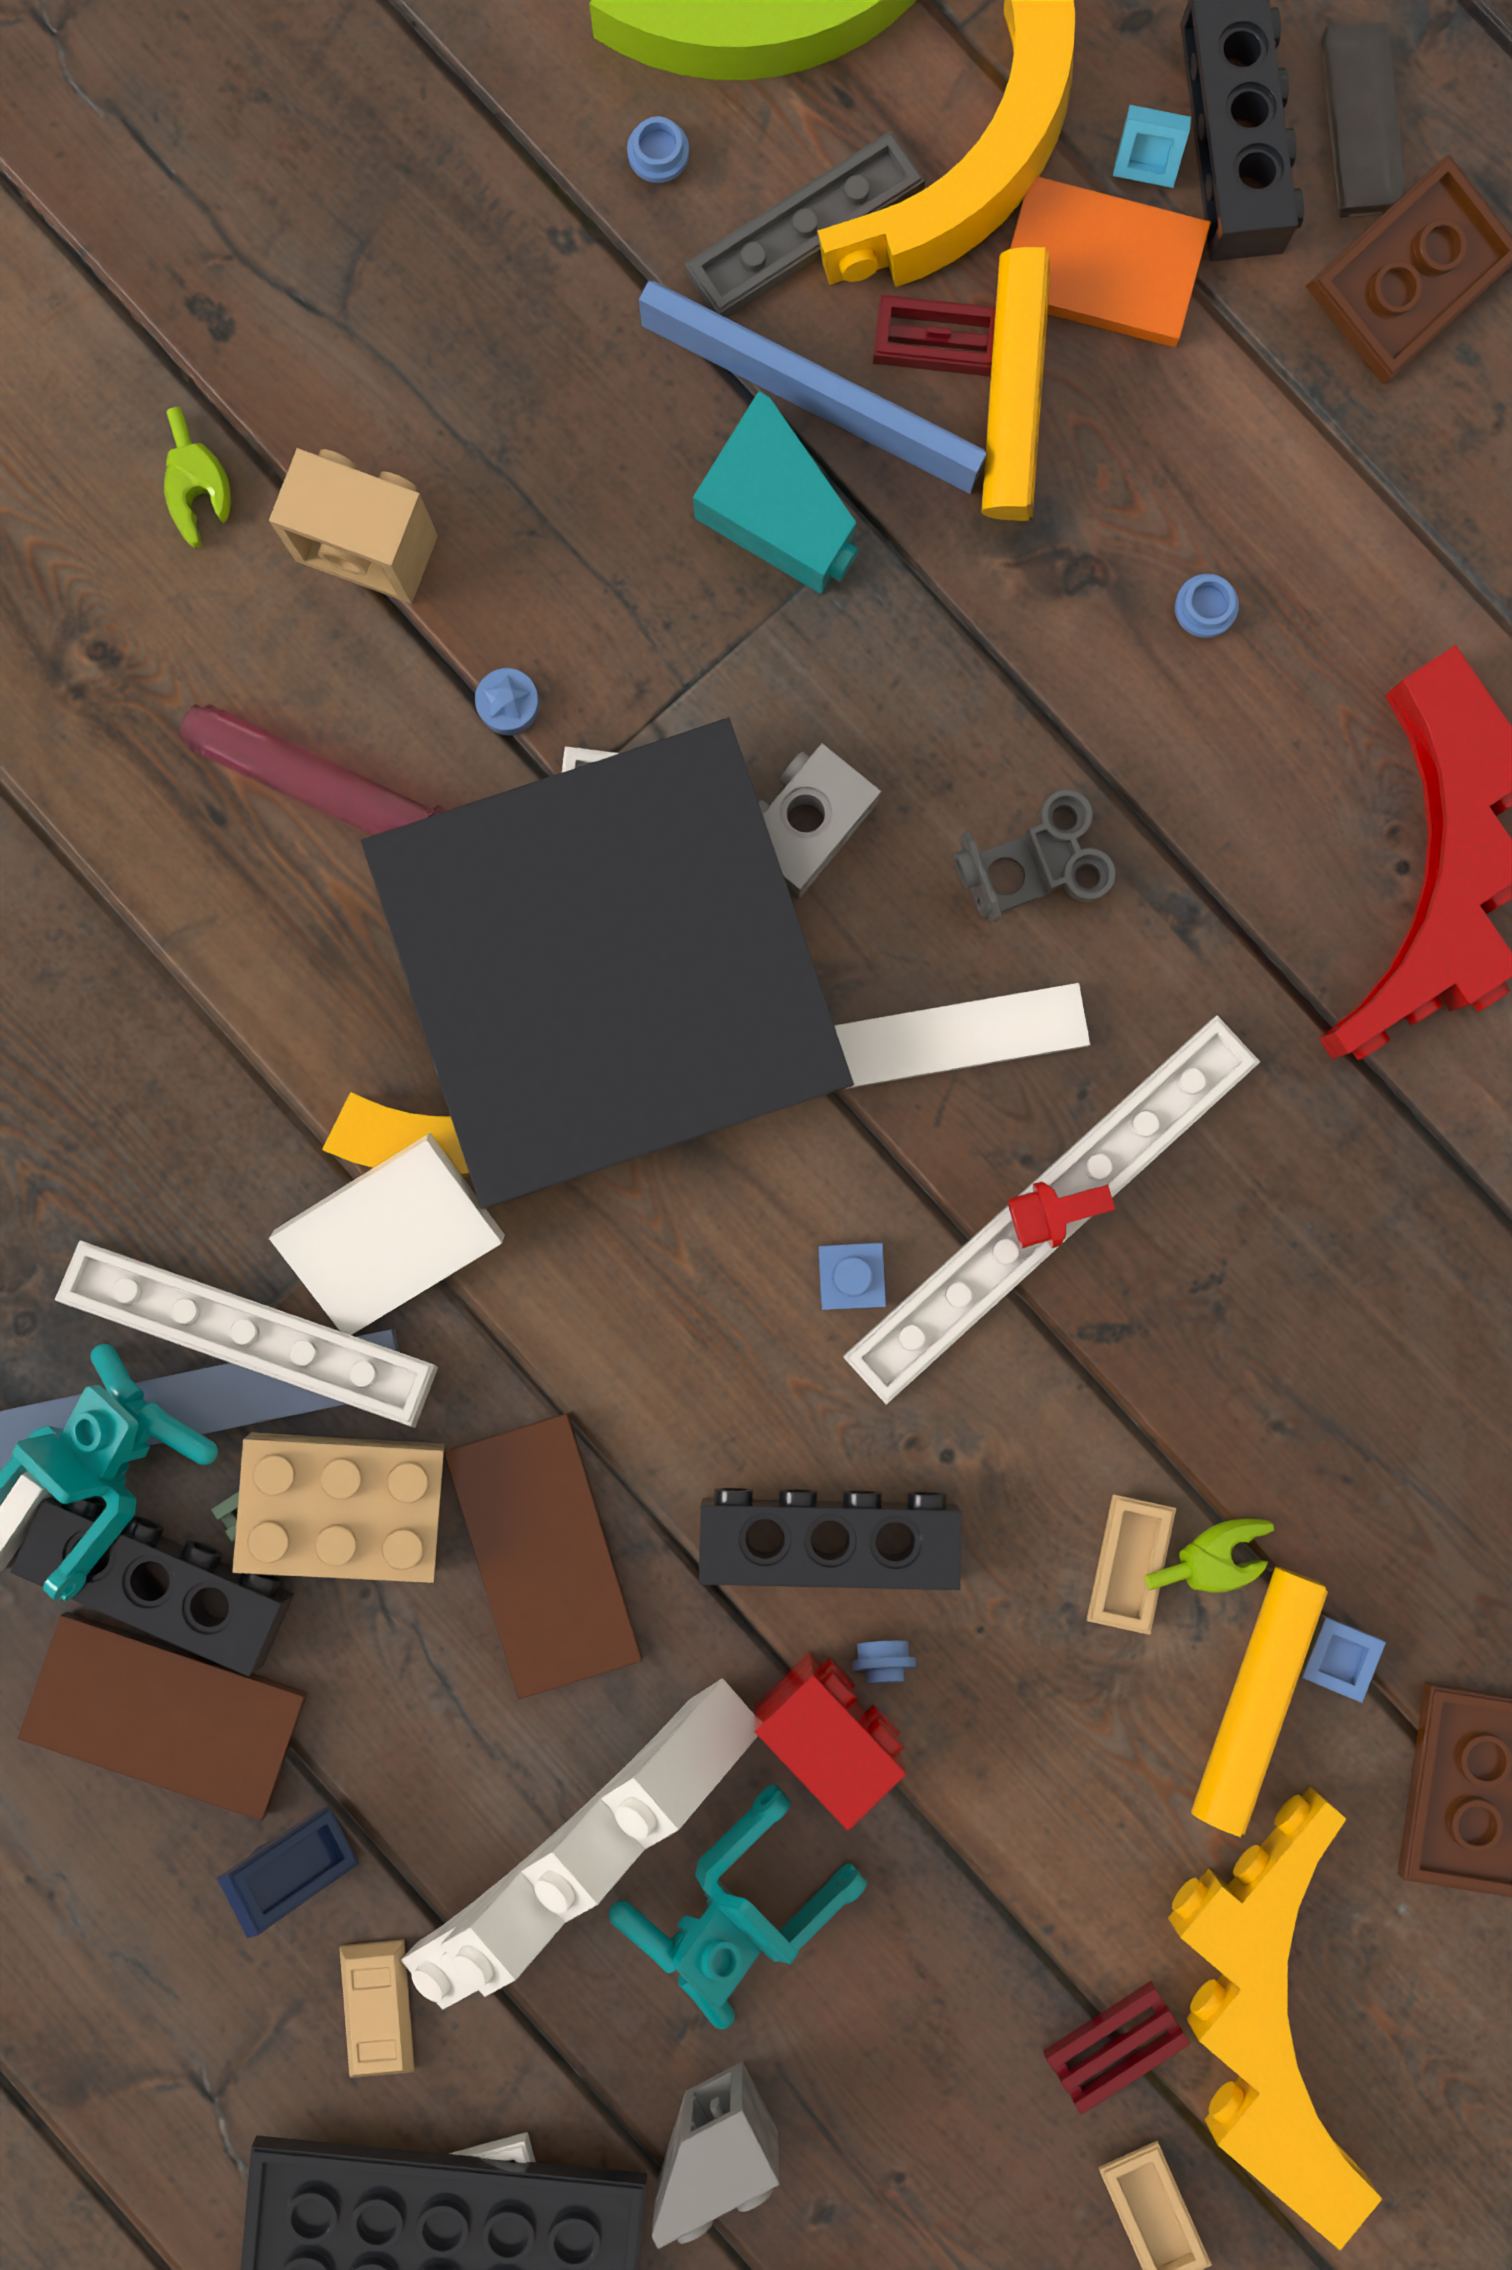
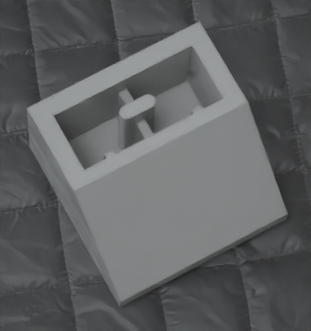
M743 2061L685 2091L657 2181L652 2238L658 2249L676 2239L681 2244L697 2239L712 2226L714 2219L735 2208L738 2211L744 2212L759 2206L771 2196L773 2188L780 2185L778 2130Z

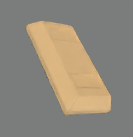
M1112 1494L1087 1621L1148 1635L1151 1634L1160 1587L1149 1590L1144 1576L1164 1569L1176 1508Z
M405 1939L340 1945L350 2078L415 2071L408 1974L406 1966L400 1961L406 1954Z
M1158 2141L1098 2167L1143 2270H1203L1212 2266Z

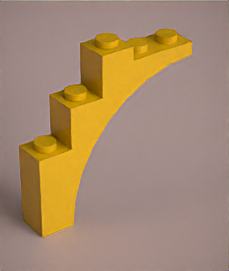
M1310 1786L1302 1796L1294 1795L1280 1808L1274 1820L1276 1828L1261 1846L1253 1845L1242 1854L1233 1870L1235 1878L1229 1885L1208 1868L1199 1880L1192 1878L1181 1887L1172 1902V1909L1174 1911L1168 1919L1179 1937L1222 1973L1217 1981L1211 1979L1197 1991L1190 2005L1191 2013L1186 2018L1198 2041L1239 2075L1235 2082L1229 2081L1225 2083L1213 2096L1209 2105V2114L1204 2119L1210 2132L1221 2149L1341 2251L1380 2203L1382 2197L1366 2173L1328 2134L1317 2117L1297 2067L1287 2015L1288 1958L1298 1909L1318 1861L1346 1821V1818Z

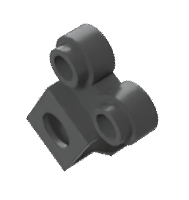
M1071 789L1059 790L1047 798L1039 812L1038 826L1028 829L1023 837L983 852H979L976 842L969 831L962 834L959 840L961 851L953 854L954 861L964 887L970 889L981 919L988 917L992 924L999 920L1002 916L1001 912L1048 895L1061 887L1064 888L1065 892L1072 899L1083 903L1097 901L1111 889L1116 876L1115 866L1111 858L1098 849L1086 848L1081 850L1077 841L1088 830L1093 817L1090 802L1083 794ZM1057 810L1069 811L1074 817V827L1069 830L1057 828L1053 823V813ZM1011 859L1021 866L1024 873V882L1017 892L1003 895L994 891L988 876V869L995 861ZM1080 868L1093 870L1097 877L1096 886L1090 889L1079 886L1075 879L1076 870Z

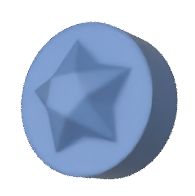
M512 668L497 669L487 674L477 687L475 694L476 709L481 720L490 730L502 735H516L527 730L535 722L540 710L539 695L532 680L523 672Z

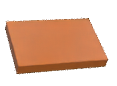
M1037 176L1024 196L1010 249L1046 247V252H1049L1051 273L1048 315L1176 348L1183 328L1210 221Z

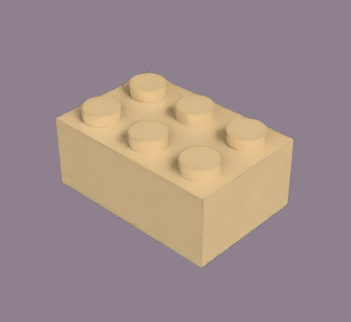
M251 1432L243 1439L233 1573L434 1583L445 1443Z

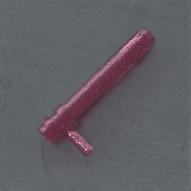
M196 704L191 706L181 723L180 738L188 742L190 750L371 836L448 811V809L439 805L431 809L211 704H207L204 707Z

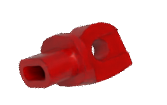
M1038 1182L1033 1184V1192L1007 1200L1021 1248L1048 1242L1051 1248L1061 1246L1067 1233L1066 1223L1115 1210L1109 1185L1058 1198L1052 1187L1044 1182Z

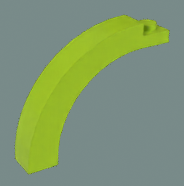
M591 0L589 7L593 37L622 55L650 67L684 76L711 80H754L779 77L808 70L837 59L867 43L892 25L916 0Z

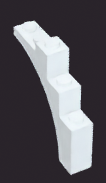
M723 1678L689 1699L659 1733L613 1779L512 1871L445 1924L419 1940L400 1961L412 1973V1981L424 1997L436 2002L443 2010L478 1990L485 1997L515 1981L564 1923L598 1905L645 1849L678 1831L758 1737L754 1732V1713Z

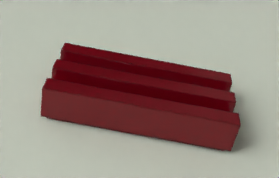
M880 294L873 364L991 377L996 307ZM890 317L989 328L987 335L952 331L950 328L934 326L923 328L890 324ZM888 341L986 352V354L921 346L888 343Z
M1150 1981L1043 2052L1052 2070L1056 2072L1064 2089L1069 2093L1074 2105L1082 2115L1190 2045V2042L1152 1981ZM1152 2006L1156 2012L1154 2015L1125 2034H1120L1112 2039L1102 2049L1070 2069L1066 2064L1068 2060ZM1164 2029L1167 2030V2032H1165L1158 2038L1154 2039L1153 2041H1151L1135 2053L1131 2054L1115 2066L1111 2067L1110 2069H1108L1092 2081L1088 2082L1082 2087L1080 2086L1081 2083L1088 2080L1104 2068L1108 2067L1109 2065H1111L1127 2053L1131 2052L1132 2050H1134L1150 2038L1154 2037Z

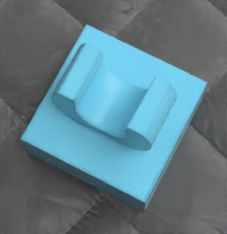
M1129 105L1114 163L1113 176L1173 188L1189 135L1191 117Z

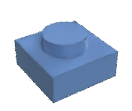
M883 1243L818 1246L822 1310L886 1307Z
M1320 1614L1299 1676L1362 1703L1386 1642L1376 1636Z

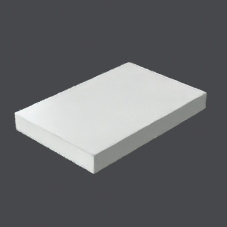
M429 1133L276 1228L269 1239L340 1332L352 1335L502 1244L505 1234L486 1209L480 1208L476 1194L432 1134Z

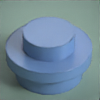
M660 116L647 118L633 130L627 144L628 160L633 171L646 181L652 183L671 181L678 177L687 166L689 160L687 136L676 123L668 118Z
M1200 574L1192 577L1181 587L1175 599V615L1179 624L1188 633L1200 638H1212L1224 633L1235 621L1239 610V600L1233 586L1224 578L1214 574Z
M876 1641L857 1644L858 1660L852 1661V1672L865 1673L866 1684L869 1685L905 1682L904 1670L917 1668L916 1657H909L908 1641Z

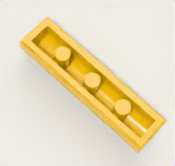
M1046 247L1013 248L1004 251L999 256L986 438L987 454L984 466L981 513L984 516L994 519L1030 521V517H1033L1051 273L1049 252H1046Z
M1275 1567L1191 1813L1201 1821L1238 1837H1241L1242 1834L1245 1835L1328 1593L1326 1587L1317 1580Z

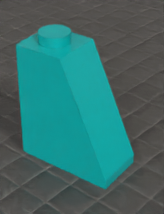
M758 391L694 494V519L822 595L831 578L839 582L844 579L857 557L859 548L853 545L856 521L771 398Z

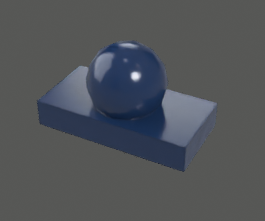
M330 1806L315 1811L271 1842L259 1846L249 1857L219 1876L217 1880L246 1937L250 1938L264 1932L354 1868L359 1862Z

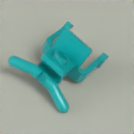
M99 1344L91 1352L92 1364L107 1391L100 1385L86 1387L64 1429L45 1426L33 1430L27 1439L17 1442L12 1452V1458L0 1471V1506L20 1476L27 1471L63 1504L94 1496L103 1497L107 1503L105 1510L61 1565L44 1583L43 1590L54 1601L60 1597L65 1602L69 1601L81 1590L85 1584L86 1575L135 1515L137 1498L124 1487L127 1480L124 1475L129 1468L128 1461L146 1456L150 1449L146 1442L152 1436L200 1465L211 1464L218 1455V1448L212 1440L170 1416L155 1402L148 1404L143 1399L144 1391L132 1381L115 1348L109 1344Z
M776 1783L762 1790L756 1797L752 1808L698 1860L695 1877L708 1898L706 1901L708 1909L700 1919L683 1915L676 1925L680 1930L672 1938H669L627 1901H616L611 1905L608 1912L611 1924L651 1957L666 1973L676 1970L680 1974L678 1985L691 1997L710 2023L717 2029H727L733 2024L735 2012L727 1999L761 1952L774 1962L780 1961L791 1965L799 1954L798 1951L845 1904L856 1900L867 1886V1881L851 1863L843 1865L778 1931L751 1902L734 1896L718 1880L790 1808L792 1802Z

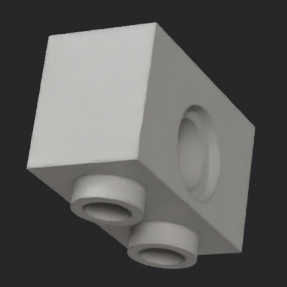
M821 743L811 757L802 751L790 763L779 780L786 787L771 805L764 800L759 802L788 891L798 900L878 805L881 790L823 743ZM799 805H810L821 813L823 823L814 831L800 832L790 825L787 816L793 808Z

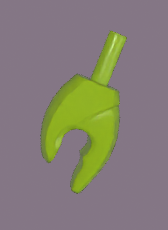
M172 407L166 412L177 448L171 449L167 454L164 494L169 513L186 542L197 549L202 546V540L197 528V516L192 510L193 500L200 494L210 495L214 510L224 524L228 519L231 507L230 486L224 468L217 457L204 444H192L182 408Z
M1244 1518L1213 1525L1202 1532L1179 1553L1181 1564L1146 1574L1144 1576L1145 1583L1149 1590L1186 1579L1192 1589L1208 1593H1223L1242 1588L1260 1576L1265 1570L1268 1561L1251 1560L1236 1565L1231 1557L1232 1549L1239 1542L1249 1543L1257 1536H1263L1274 1531V1524L1265 1519Z

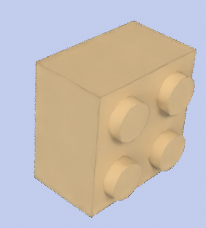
M297 448L269 518V522L294 560L412 604L438 537L421 495L416 492L417 487L407 479L390 472H381L379 478L358 471L353 461L330 450L322 449L317 456Z

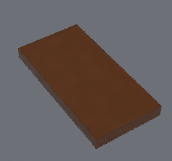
M569 1412L444 1451L518 1700L641 1662L643 1656Z
M65 1612L59 1617L18 1739L262 1821L267 1816L308 1692L255 1674L249 1677L207 1658L70 1612Z

